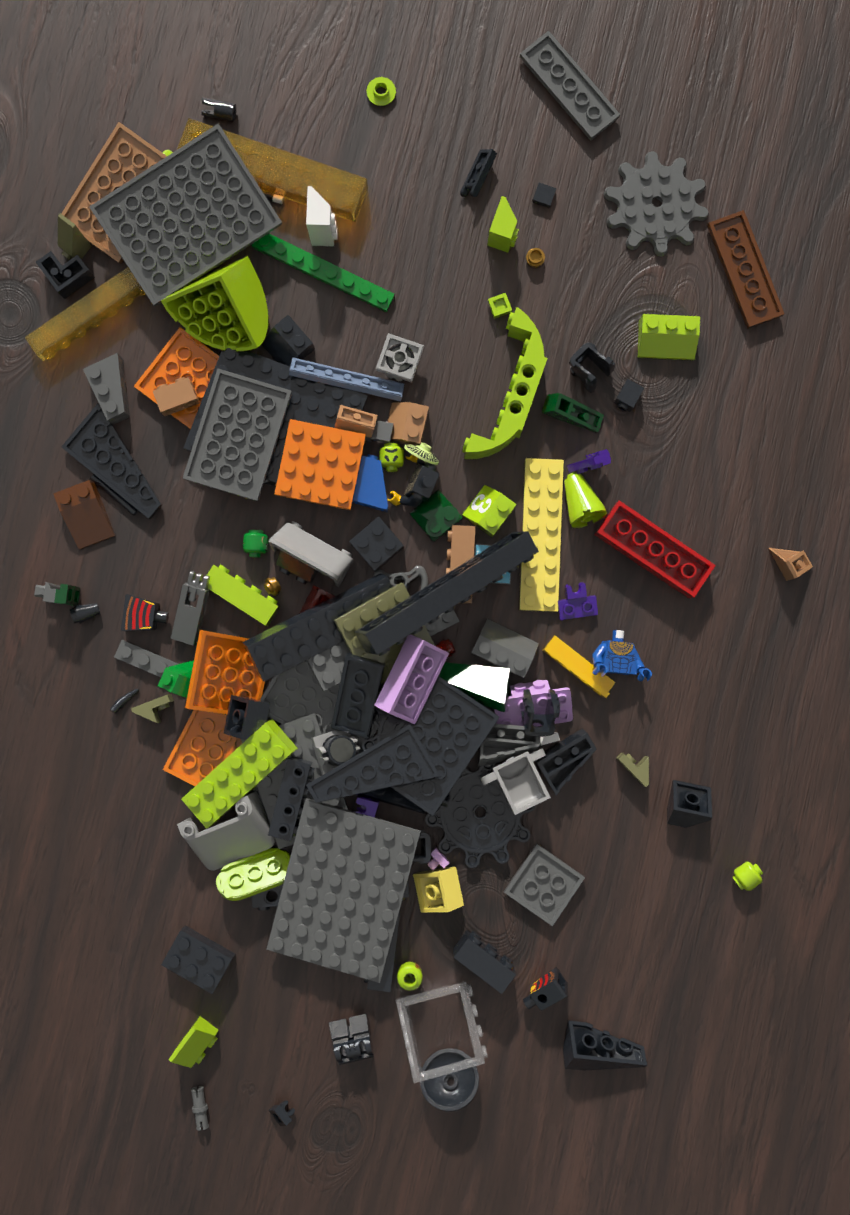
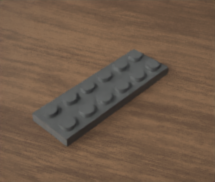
M549 31L520 53V59L590 141L619 119L620 113Z

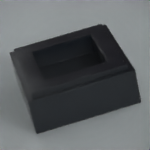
M539 182L532 202L550 208L557 188Z

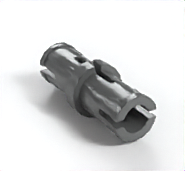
M199 1086L198 1092L197 1087L191 1089L194 1105L192 1112L195 1113L196 1130L199 1131L202 1125L203 1130L209 1127L206 1112L208 1105L205 1103L203 1086Z

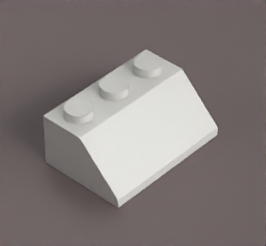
M308 186L306 225L311 245L334 246V240H338L335 213H332L331 206L312 186Z

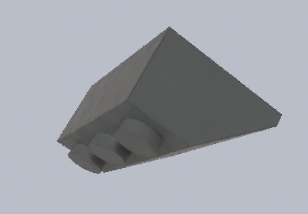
M487 619L471 654L500 668H508L511 673L524 678L539 643Z

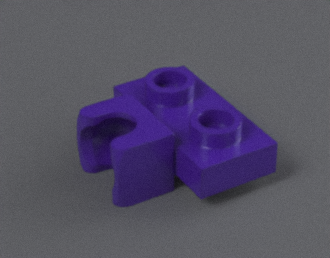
M605 449L586 455L585 460L569 464L567 468L569 473L577 471V474L589 471L588 467L590 470L610 464L611 457L608 450Z
M584 582L579 583V589L575 593L572 592L571 586L565 585L567 599L558 600L560 620L598 615L596 596H587Z

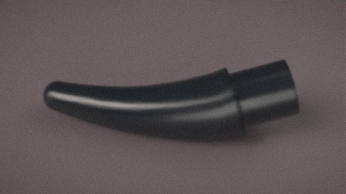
M135 689L114 702L110 711L116 714L139 692V689Z

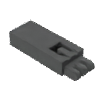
M190 571L187 583L182 586L171 639L192 646L198 642L199 631L201 630L210 591L208 589L210 576L205 575L202 582L203 574L198 573L195 580L196 573L194 571ZM197 594L199 595L197 605L193 607V605H190V602L196 601L195 595Z

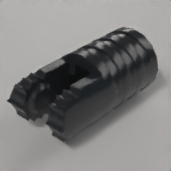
M202 98V104L214 106V111L201 110L202 116L234 122L237 111L236 104Z

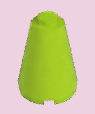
M576 472L567 475L564 485L569 521L572 527L588 526L587 522L593 520L595 523L607 515L606 508L583 475Z

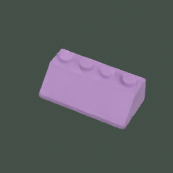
M409 634L374 706L415 724L449 653Z

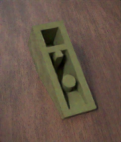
M60 213L58 215V247L62 250L61 255L67 260H71L76 255L82 259L92 246L78 227Z

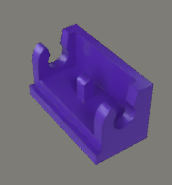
M358 795L356 803L362 806L357 807L358 811L356 812L375 817L379 801Z

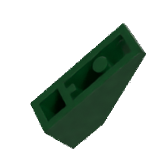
M561 393L547 394L542 413L596 433L599 432L604 414Z

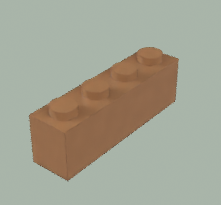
M452 525V530H448V541L451 542V549H447V560L450 561V568H446V574L474 557L475 526ZM472 598L464 603L459 602L458 604H472Z

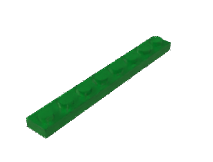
M269 233L252 244L253 249L386 313L395 297L394 293Z

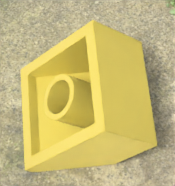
M456 867L438 868L413 874L421 913L450 912L464 906Z

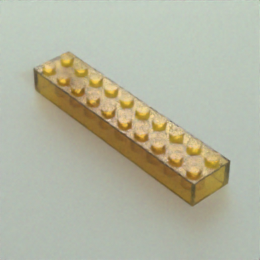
M188 118L177 150L214 126ZM223 130L262 191L280 195L288 200L307 206L308 186H312L331 206V211L335 213V216L356 222L368 189L367 178Z

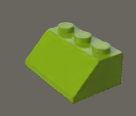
M643 314L639 320L637 358L694 360L700 335V316Z

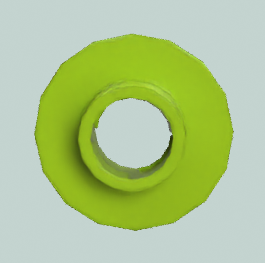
M377 77L371 80L366 90L369 100L378 106H385L391 103L396 94L395 85L385 77ZM380 87H383L387 90L384 94H378L376 92V90Z

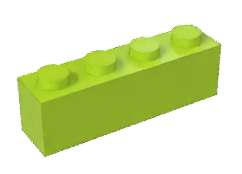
M221 564L219 567L213 565L207 576H210L208 589L265 626H269L280 609L276 605L278 601L269 595L265 598L261 595L262 591L253 585L251 588L244 584L246 580L236 575L234 578L229 575L230 570Z

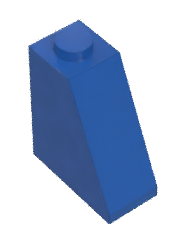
M374 455L362 456L352 503L388 512L389 508L381 461Z

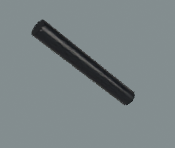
M95 474L91 476L90 479L129 513L133 516L137 514L138 510Z

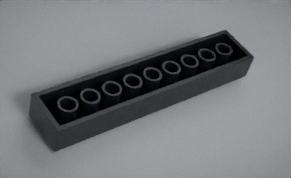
M528 531L512 532L354 633L366 653L384 655L390 651L389 647L394 644L399 645L407 639L406 636L411 633L416 634L423 629L422 626L427 623H434L442 613L453 611L456 608V604L470 600L473 593L484 591L489 583L501 580L503 574L515 571L519 568L518 565L520 563L529 562L534 558L533 555L539 551Z

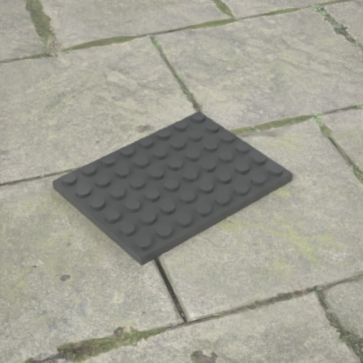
M219 123L89 206L154 306L162 303L161 300L193 283L282 225V221Z
M306 798L266 950L380 983L421 831L326 803H316L314 800Z

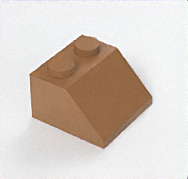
M411 402L392 403L388 418L389 423H394L391 441L420 446L427 422L429 406Z

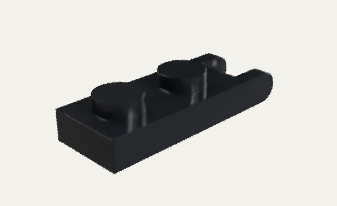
M480 149L460 191L462 197H466L469 191L472 197L478 196L497 155L493 149Z

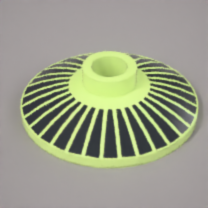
M422 442L420 446L405 444L404 448L417 458L430 464H439V460L430 451L431 447Z

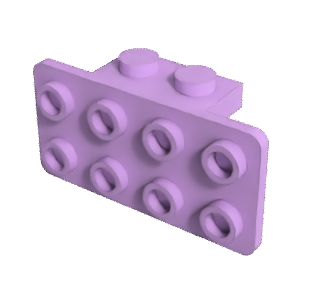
M536 680L530 683H517L509 686L511 696L507 697L505 712L494 709L495 714L499 716L496 724L524 726V721H522L521 711H524L523 690H530L534 714H545L548 689H550L548 681ZM567 687L553 689L558 695L560 702V714L554 723L572 721L573 712L570 689ZM533 723L536 727L542 726L539 723Z

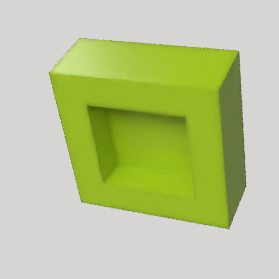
M506 293L488 299L494 319L512 312Z

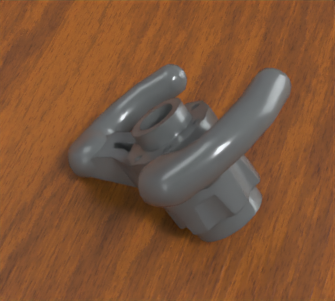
M415 566L410 572L388 574L381 569L373 573V577L381 573L391 578L390 583L392 587L398 585L396 584L398 580H403L406 589H408L409 583L417 576L421 577L420 590L428 586L429 583L428 575L422 566Z

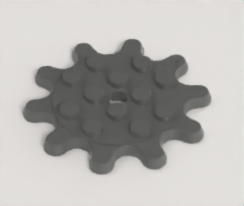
M651 151L646 154L644 159L645 165L641 169L634 168L627 162L619 166L618 172L623 178V185L620 187L610 186L604 191L605 199L617 205V212L610 215L606 223L611 229L625 227L628 230L629 236L626 240V247L628 249L635 250L642 242L648 241L653 245L654 253L662 257L668 252V242L671 239H678L684 245H691L694 242V235L689 229V224L695 220L705 221L709 216L707 208L695 202V197L706 188L705 181L702 179L690 181L684 177L683 173L687 166L685 159L677 158L671 166H663L659 162L657 153ZM656 198L661 201L662 205L655 207L652 204V200Z

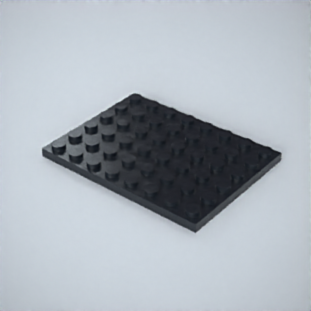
M227 348L220 353L183 448L190 452L192 450L217 368L292 391L265 480L277 484L290 419L335 428L340 405L363 411L368 396L354 390L290 376V367L249 351H236Z

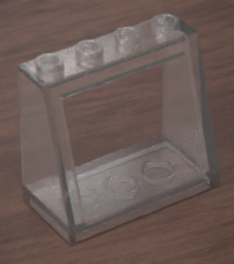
M466 981L396 999L414 1083L485 1064L484 1058L488 1057L486 1046H481L480 1037H483L481 1025H476L475 1017H478L476 1004L472 1005L470 997L474 996L471 984L467 985ZM460 992L475 1057L422 1071L408 1005Z

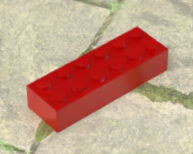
M621 501L615 503L594 534L689 599L696 596L716 566Z

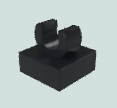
M288 1100L282 1101L279 1105H273L268 1110L280 1126H287L292 1121L289 1116L295 1112L294 1108H291L288 1112L285 1111V1106L289 1103Z

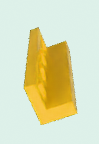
M554 635L542 651L602 698H607L610 694L608 692L615 682L606 675L601 677L600 672L594 675V665Z

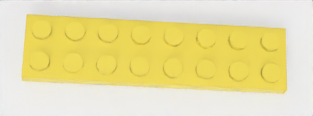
M525 459L522 532H529L539 552L534 554V558L529 562L521 563L519 610L558 612L564 460Z

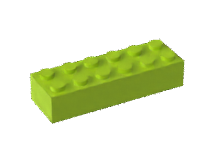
M271 719L262 725L181 800L205 828L208 829L298 748L276 722Z

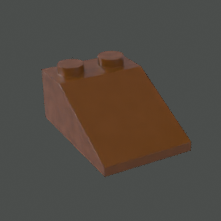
M87 480L53 493L59 511L79 550L115 536L98 488L94 482Z

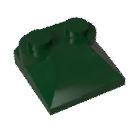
M439 489L428 500L409 513L433 542L450 530L452 525H456L463 519L458 510Z

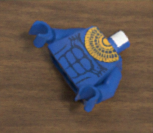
M613 630L612 641H602L592 654L595 667L593 670L594 675H597L599 672L601 677L606 673L637 675L639 673L637 677L639 681H643L645 677L649 681L652 677V672L645 668L634 643L624 642V631Z

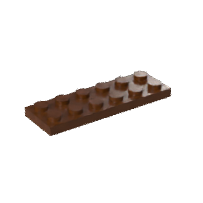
M744 210L709 222L707 227L747 329L782 317L785 313Z

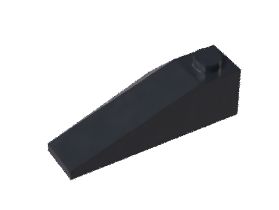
M570 1020L567 1022L563 1046L565 1069L586 1071L647 1066L644 1046L625 1038L619 1039L610 1035V1032L595 1029L592 1024L587 1022Z

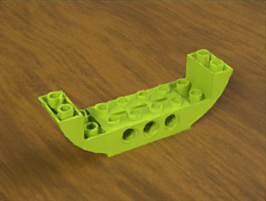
M516 307L515 313H510L506 329L509 330V337L525 342L521 352L524 356L520 355L515 372H518V374L514 373L511 379L509 389L512 391H507L502 406L505 407V410L501 409L496 423L499 425V428H494L491 440L475 434H471L470 439L466 437L462 450L465 453L464 459L484 458L501 451L516 437L520 438L548 358L544 357L543 343L535 324L518 307Z

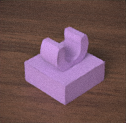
M435 846L431 850L433 858L427 863L432 870L439 864L443 868L449 864L446 856Z

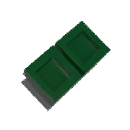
M45 582V586L36 585L34 596L42 597L44 602L77 606L80 587Z

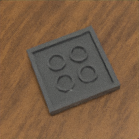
M536 843L505 888L504 893L553 926L585 877Z

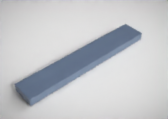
M292 358L289 371L290 376L401 401L403 383Z

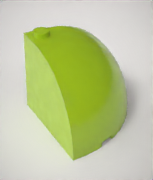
M248 256L197 279L188 286L161 300L170 316L176 322L179 321L186 328L185 331L211 347L221 350L230 348L236 351H247L258 348L266 337L268 329L267 302L261 282Z

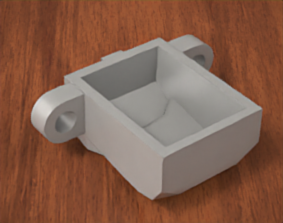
M543 748L531 754L527 751L515 758L511 757L506 762L492 768V773L480 778L483 785L497 779L514 815L551 798L533 761L546 755Z

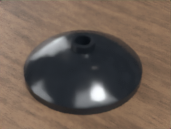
M453 1048L439 1050L433 1053L422 1067L420 1074L421 1090L426 1100L433 1107L446 1112L460 1110L474 1099L478 1091L479 1073L470 1056L461 1050ZM450 1079L454 1080V1084L452 1086H449L447 1084L448 1080Z

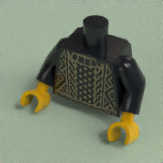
M411 455L410 457L406 456V459L418 463L404 495L400 496L395 491H391L390 494L394 497L387 499L395 506L399 504L411 507L419 506L429 499L439 477V473L435 472L436 465Z

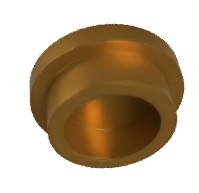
M532 248L527 252L526 261L530 266L539 267L544 263L545 254L541 249Z
M275 577L265 579L266 584H264L267 593L273 596L278 595V592L281 591V586Z

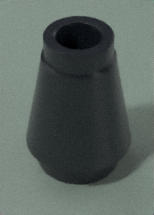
M97 603L77 605L70 609L74 624H81L101 614Z

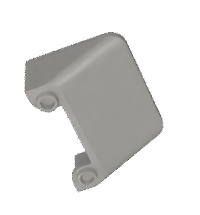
M294 521L292 523L287 522L270 538L268 542L273 551L276 552L279 549L333 579L337 587L341 585L354 562L350 552L344 549L339 551L301 529L302 526Z
M257 791L242 797L236 803L235 810L238 817L201 832L198 831L196 824L191 818L177 824L182 837L207 869H220L231 862L270 849L274 845L275 837L268 836L270 823Z

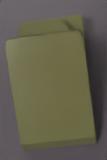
M167 694L133 707L131 710L133 713L153 722L161 723L156 708L159 711L170 707L169 703L174 702L172 694Z
M620 753L616 757L642 786L647 787L649 785L648 756L643 757L636 765L634 764L636 760L629 753L627 755Z

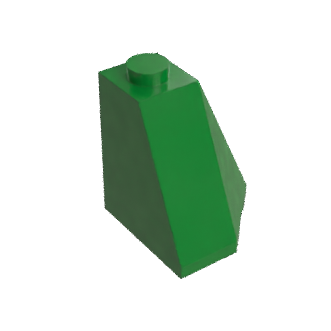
M194 660L166 667L158 686L187 698Z

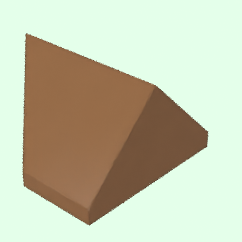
M768 548L786 581L799 577L813 567L804 550L799 552Z

